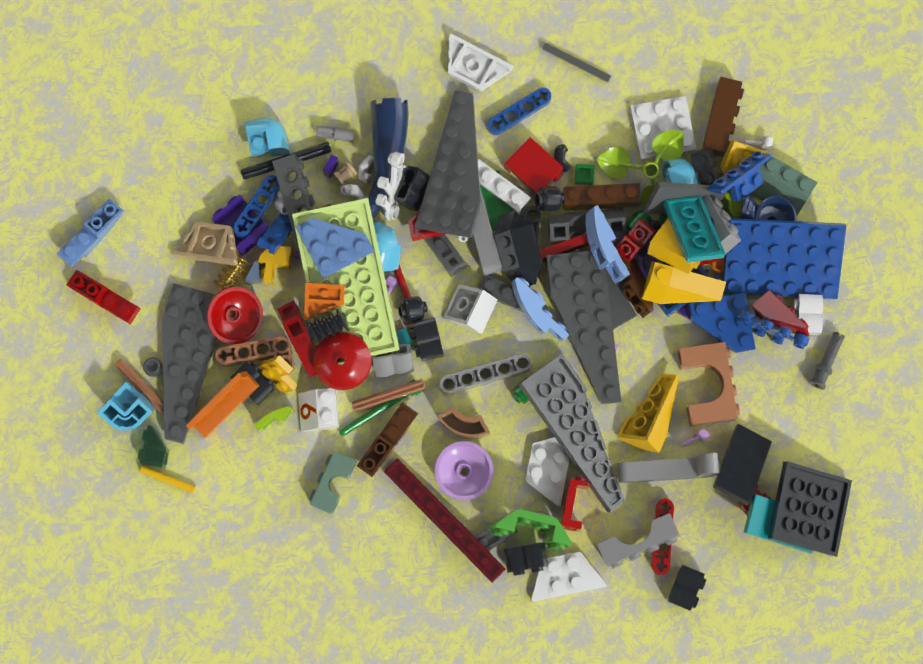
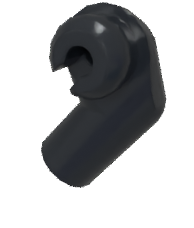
M561 144L556 146L554 150V159L563 166V171L566 173L572 166L565 160L568 148L566 145Z

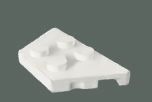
M450 33L449 76L481 92L513 70V65Z
M555 437L532 444L525 482L557 507H560L569 457Z
M581 552L547 558L548 566L543 567L544 571L538 572L531 600L534 602L604 588L606 584Z

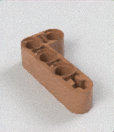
M283 336L221 347L215 354L216 360L224 367L241 365L246 361L251 363L267 360L280 355L285 361H289L290 366L293 368L289 374L295 369L292 346L289 340ZM281 342L287 343V347L283 351L277 349L278 344ZM261 346L268 347V351L265 354L258 353ZM243 349L249 350V354L245 358L240 357V352ZM224 353H227V355L229 356L226 358V361L222 359V357H224Z

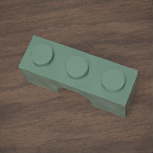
M334 451L333 455L329 454L325 465L328 466L325 472L320 473L317 480L319 483L317 490L313 489L309 497L310 505L333 515L341 497L331 492L330 483L336 477H344L349 480L357 461Z

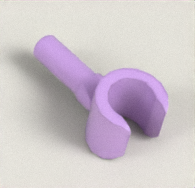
M391 275L386 279V285L389 286L387 288L389 296L398 284L397 279Z
M702 429L696 435L684 441L683 444L687 446L698 438L704 442L710 434L705 429Z

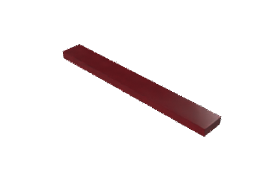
M398 458L384 471L491 583L506 570Z

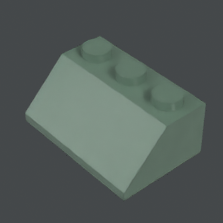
M771 156V159L760 166L763 184L750 194L762 201L772 195L784 197L792 203L797 216L818 182Z

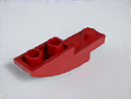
M77 269L66 284L75 292L130 325L141 309Z
M293 300L277 310L290 341L311 378L317 375L313 365V357L317 345L315 341L314 344L312 343L307 331V325L296 302Z

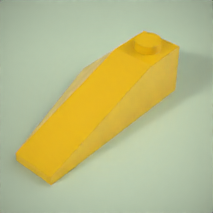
M651 262L641 299L658 304L721 301L726 282L693 272L687 274L675 267Z
M661 374L648 390L649 395L643 403L639 402L636 406L638 409L632 417L628 416L624 421L617 436L618 439L643 451L660 452L668 432L679 379L678 375Z

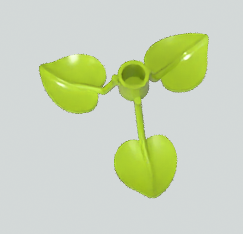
M668 130L658 134L652 142V150L658 153L654 163L647 162L643 167L628 164L630 162V154L622 147L608 149L597 157V162L602 171L612 178L625 177L628 173L627 167L642 170L646 177L651 178L652 186H646L641 192V202L645 206L657 183L655 184V177L659 173L657 164L660 157L664 161L681 157L684 150V132L681 130Z

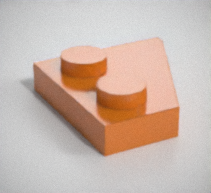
M306 282L304 320L344 305L345 284Z

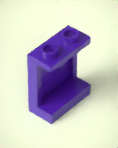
M241 195L232 197L227 202V206L223 209H218L213 214L214 217L211 219L214 224L230 226L234 231L235 222L248 205ZM254 210L247 212L249 218H256L258 216ZM260 219L251 234L246 238L240 239L234 234L236 249L242 256L257 245L258 240L265 234L269 226ZM246 220L243 227H239V232L246 231L248 223Z

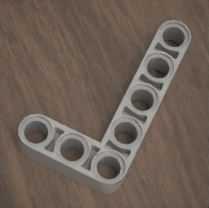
M718 453L700 454L696 458L617 463L619 483L709 478L719 474Z

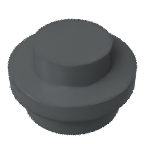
M152 357L144 362L143 370L148 376L155 377L162 372L163 364L159 359Z

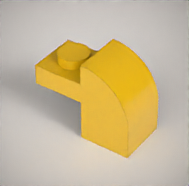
M281 246L275 255L269 253V250L266 249L260 255L258 262L260 266H265L261 270V279H263L265 285L273 286L275 268L291 270L292 247Z

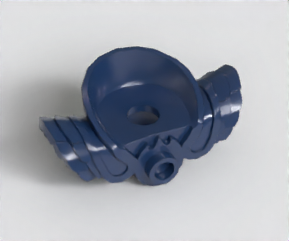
M747 195L741 208V219L797 221L795 208L792 203L781 196L772 195L763 200L759 205L753 198Z

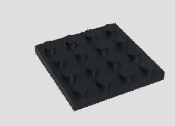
M783 461L768 539L837 557L852 480Z

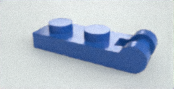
M280 213L265 234L258 240L257 247L269 250V253L275 255L293 231L288 214L283 215Z

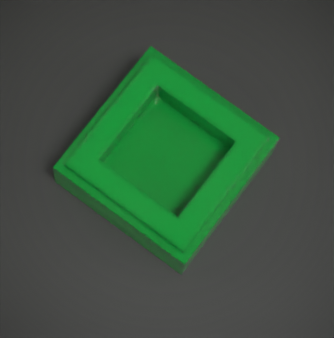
M576 164L574 184L593 185L594 165Z

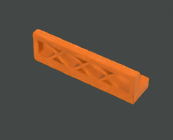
M247 371L238 373L186 426L189 430L196 428L204 438H207L260 385Z

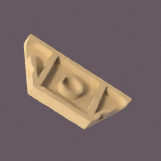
M197 222L191 228V231L184 236L181 246L177 250L173 249L171 255L178 258L234 266L238 264L233 228L227 225Z

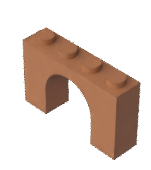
M721 342L679 348L677 353L680 370L705 367L714 371L721 381V392L716 400L686 407L689 427L736 420L738 418L737 415H740V408L738 403L735 404L734 396H737L735 384L732 385L731 377H734L733 367L729 366L728 358L731 355L729 347H726V343Z

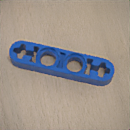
M539 88L498 113L488 121L487 129L489 133L500 135L544 108L551 101V92L547 88ZM542 93V95H547V96H546V100H545V101H544L543 99L538 100V101H537V105H538V106H536L535 101H536L537 99H539L540 94ZM529 102L533 108L530 111H525L522 109V104ZM509 112H514L517 115L514 121L506 118ZM501 117H503L504 122L499 125V129H492V123L499 124L502 121Z
M270 175L263 181L235 222L234 234L238 238L244 239L251 234L278 191H280L277 176ZM273 182H276V186H273V187L270 189V193H269V192L267 191V190L269 189V184H270V183H273ZM260 195H264L268 198V201L266 203H259L257 198ZM255 210L258 216L256 218H249L247 212ZM246 220L248 222L246 231L239 232V227L242 228Z

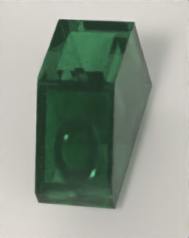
M147 425V430L144 429L142 434L144 444L138 453L139 463L145 466L166 469L170 450L153 426Z

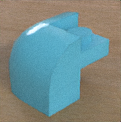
M272 118L245 121L251 156L271 153L272 157L290 154L288 137L283 125L279 121Z
M672 159L662 162L661 170L664 182L699 184L697 172L688 161Z
M374 221L383 271L397 270L399 267L401 244L397 243L394 235L395 231L379 221Z
M126 381L101 407L97 414L113 428L127 431L137 428L153 412L154 406L142 393H139Z

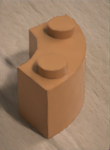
M455 407L437 415L443 427L458 437L479 439L490 435V431L481 415L476 417L465 416L459 413Z

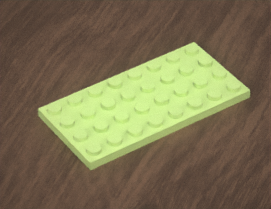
M365 198L292 214L306 282L345 284L344 305L323 313L324 316L329 318L330 311L335 316L336 309H339L341 313L344 312L350 331L343 327V332L352 333L360 337L367 344L371 356L400 350L369 199ZM314 218L367 235L375 252L323 279L296 227ZM321 314L314 316L321 321ZM342 357L338 358V363L344 362V359Z

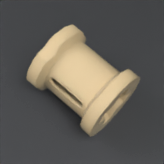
M347 161L337 172H332L341 185H345V181L353 175H357L355 169Z

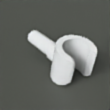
M764 136L762 141L746 140V144L757 145L768 150L773 144V138Z

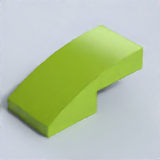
M290 406L277 409L261 418L254 426L262 433L275 419L282 424L294 410Z

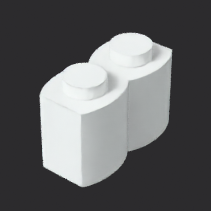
M799 294L797 299L793 300V310H796V316L806 321L809 326V335H820L823 322V296Z

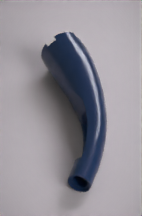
M383 98L382 103L376 104V100L371 101L374 182L368 199L373 219L382 208V206L376 205L378 194L388 197L386 191L377 186L381 176L388 178L390 183L392 166L388 163V157L390 153H404L409 111L408 100H404L401 103V98Z

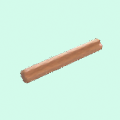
M119 359L115 363V367L164 417V401L123 359Z
M423 379L364 397L353 401L352 407L354 411H359L425 389V383Z

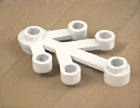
M399 152L390 153L388 157V163L392 166L390 183L388 178L382 176L377 183V186L384 189L389 196L388 201L387 196L383 194H378L376 198V205L384 208L383 215H385V219L388 221L396 220L399 214V206L396 205L397 202L394 198L397 188L402 183L403 173L406 170V166L403 165L404 154Z

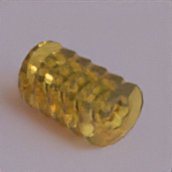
M237 256V266L227 265L229 268L223 267L222 271L224 274L219 273L217 275L220 281L214 280V285L220 291L233 287V285L240 286L241 284L237 279L244 280L242 272L249 273L246 267H252V264L244 258Z

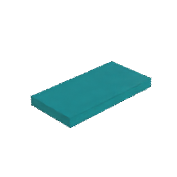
M701 196L664 200L663 206L687 263L724 258L725 251Z
M753 494L743 533L803 552L813 553L811 550L768 539L775 500Z

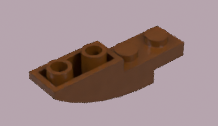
M621 257L630 275L622 280L624 285L620 289L634 306L635 311L644 318L654 310L653 302L641 299L646 278L634 258L628 263Z
M402 402L357 464V467L373 477L401 441L419 413Z

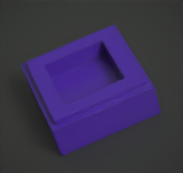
M331 154L323 169L324 176L332 177V172L336 170L339 164L338 157Z

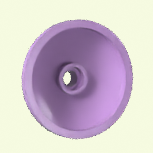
M468 441L456 442L446 447L438 456L435 465L436 480L439 487L448 496L458 500L474 499L483 494L490 486L493 478V463L489 454L478 444ZM465 468L468 470V474L462 475L460 471Z

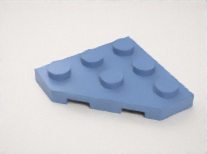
M314 218L296 227L323 279L375 252L367 235Z

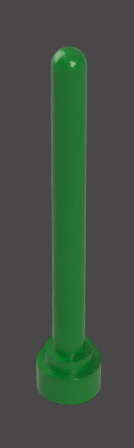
M422 390L380 404L340 429L339 434L341 436L347 435L409 395L417 396L422 393Z

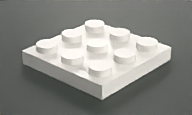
M686 96L630 106L640 161L657 157L658 153L652 150V142L658 134L668 130H681L684 132V150L682 154L697 150Z

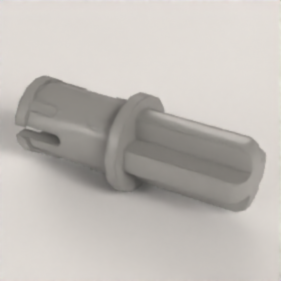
M318 126L316 136L334 139L335 142L336 140L353 143L354 130L338 129L337 126L335 128Z

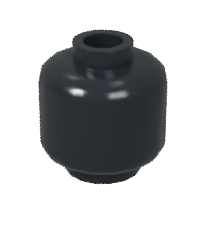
M556 186L541 187L535 193V205L543 212L559 210L561 204L564 203V194Z
M419 296L404 298L398 304L399 316L406 322L422 320L428 310L426 302L422 301Z

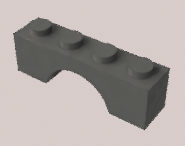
M623 208L601 210L615 236L627 235L626 216ZM589 211L547 215L550 241L570 240L575 234L586 232L585 220L586 213Z

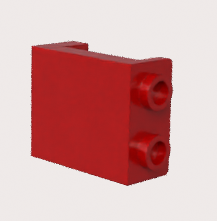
M531 137L504 163V169L508 173L512 172L534 192V196L541 187H548L553 181L556 183L563 176V166Z
M574 477L568 482L561 518V525L566 530L579 532L582 528L583 522L571 520L577 488L584 490L589 488L590 483L586 482L585 478Z

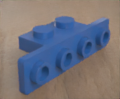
M761 151L752 153L750 157L741 161L735 168L727 171L724 176L715 180L708 187V191L723 194L730 189L732 200L739 202L763 184L760 166L771 159L770 154L762 153Z

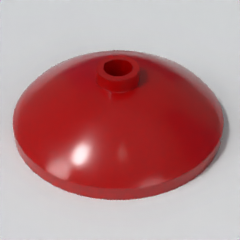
M242 287L225 288L218 292L209 303L207 309L208 327L216 338L225 343H244L253 338L262 325L263 308L261 302L248 289ZM233 310L234 315L229 317V312Z
M337 332L335 336L330 334L328 339L324 338L318 344L313 357V365L318 378L326 386L335 390H349L359 386L367 378L371 370L372 357L367 344L360 337L348 332L341 334ZM340 357L344 359V364L342 365L338 364V358Z

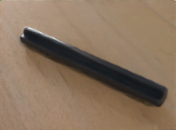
M329 142L315 145L241 169L243 179L246 180L274 171L272 161L293 154L301 158L302 161L330 153L331 146Z

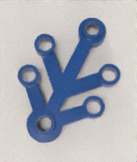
M741 310L740 314L737 315L740 324L752 326L755 329L754 334L760 337H765L766 332L773 336L771 341L776 344L782 345L786 338L794 342L793 346L804 349L809 343L810 338L806 335L795 333L793 337L791 336V330L773 326L774 324L768 320L756 319V316L751 312Z

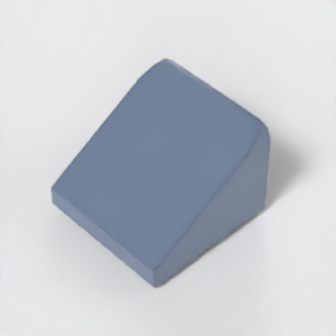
M258 261L254 262L245 279L247 285L262 283L261 266Z

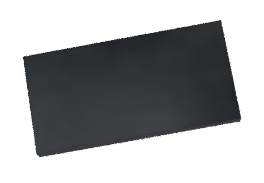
M737 424L713 488L748 506L752 500L772 441Z

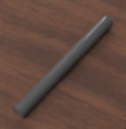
M547 43L543 45L542 49L606 82H609L611 79V75Z

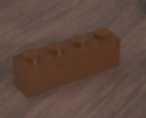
M720 77L702 146V149L711 148L715 155L719 157L724 156L730 144V141H728L730 134L733 135L736 126L733 120L734 117L738 116L740 106H737L738 99L741 100L744 89L741 88L742 81Z
M640 183L563 187L562 192L564 194V211L590 210L597 205L599 209L639 207L641 203Z

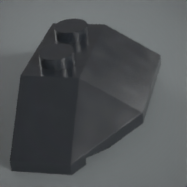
M517 210L500 215L494 237L503 272L511 281L518 277L519 279H525L529 286L535 285L543 260L534 225Z

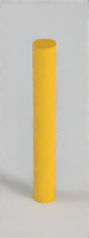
M142 465L140 468L141 473L192 494L196 490L194 485Z

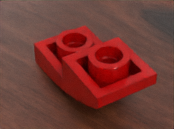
M640 219L616 247L618 254L629 263L656 231Z

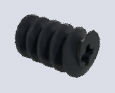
M336 309L335 316L330 311L329 318L321 314V321L314 317L313 324L309 319L307 320V331L313 344L314 338L318 342L321 341V335L328 339L329 333L332 336L336 335V330L340 334L343 333V327L350 331L344 312L341 313L339 309Z

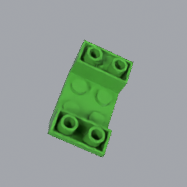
M523 509L507 513L488 525L486 529L492 531L491 534L494 536L503 537V535L508 536L509 533L515 532L516 525H533L532 529L544 531L545 529L543 542L545 545H548V549L559 551V549L564 550L565 547L572 545V541L557 518Z

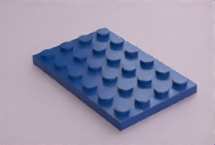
M731 218L729 220L730 224H734L739 230L737 234L741 241L725 255L723 281L726 284L723 294L745 293V295L763 296L770 290L774 295L777 294L783 297H798L799 294L822 295L824 299H838L846 234L845 223Z

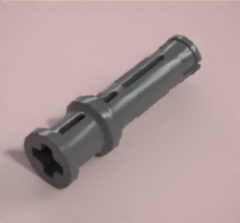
M833 332L820 364L816 365L815 375L809 381V384L815 388L825 390L828 376L832 375L831 367L845 339V336L842 334L839 336L840 333Z

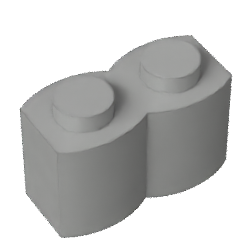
M399 344L400 350L372 356L376 377L386 378L393 374L406 375L413 372L414 365L410 344Z

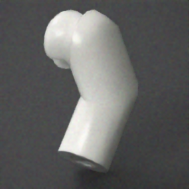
M280 190L277 193L278 197L275 200V206L281 214L287 215V209Z

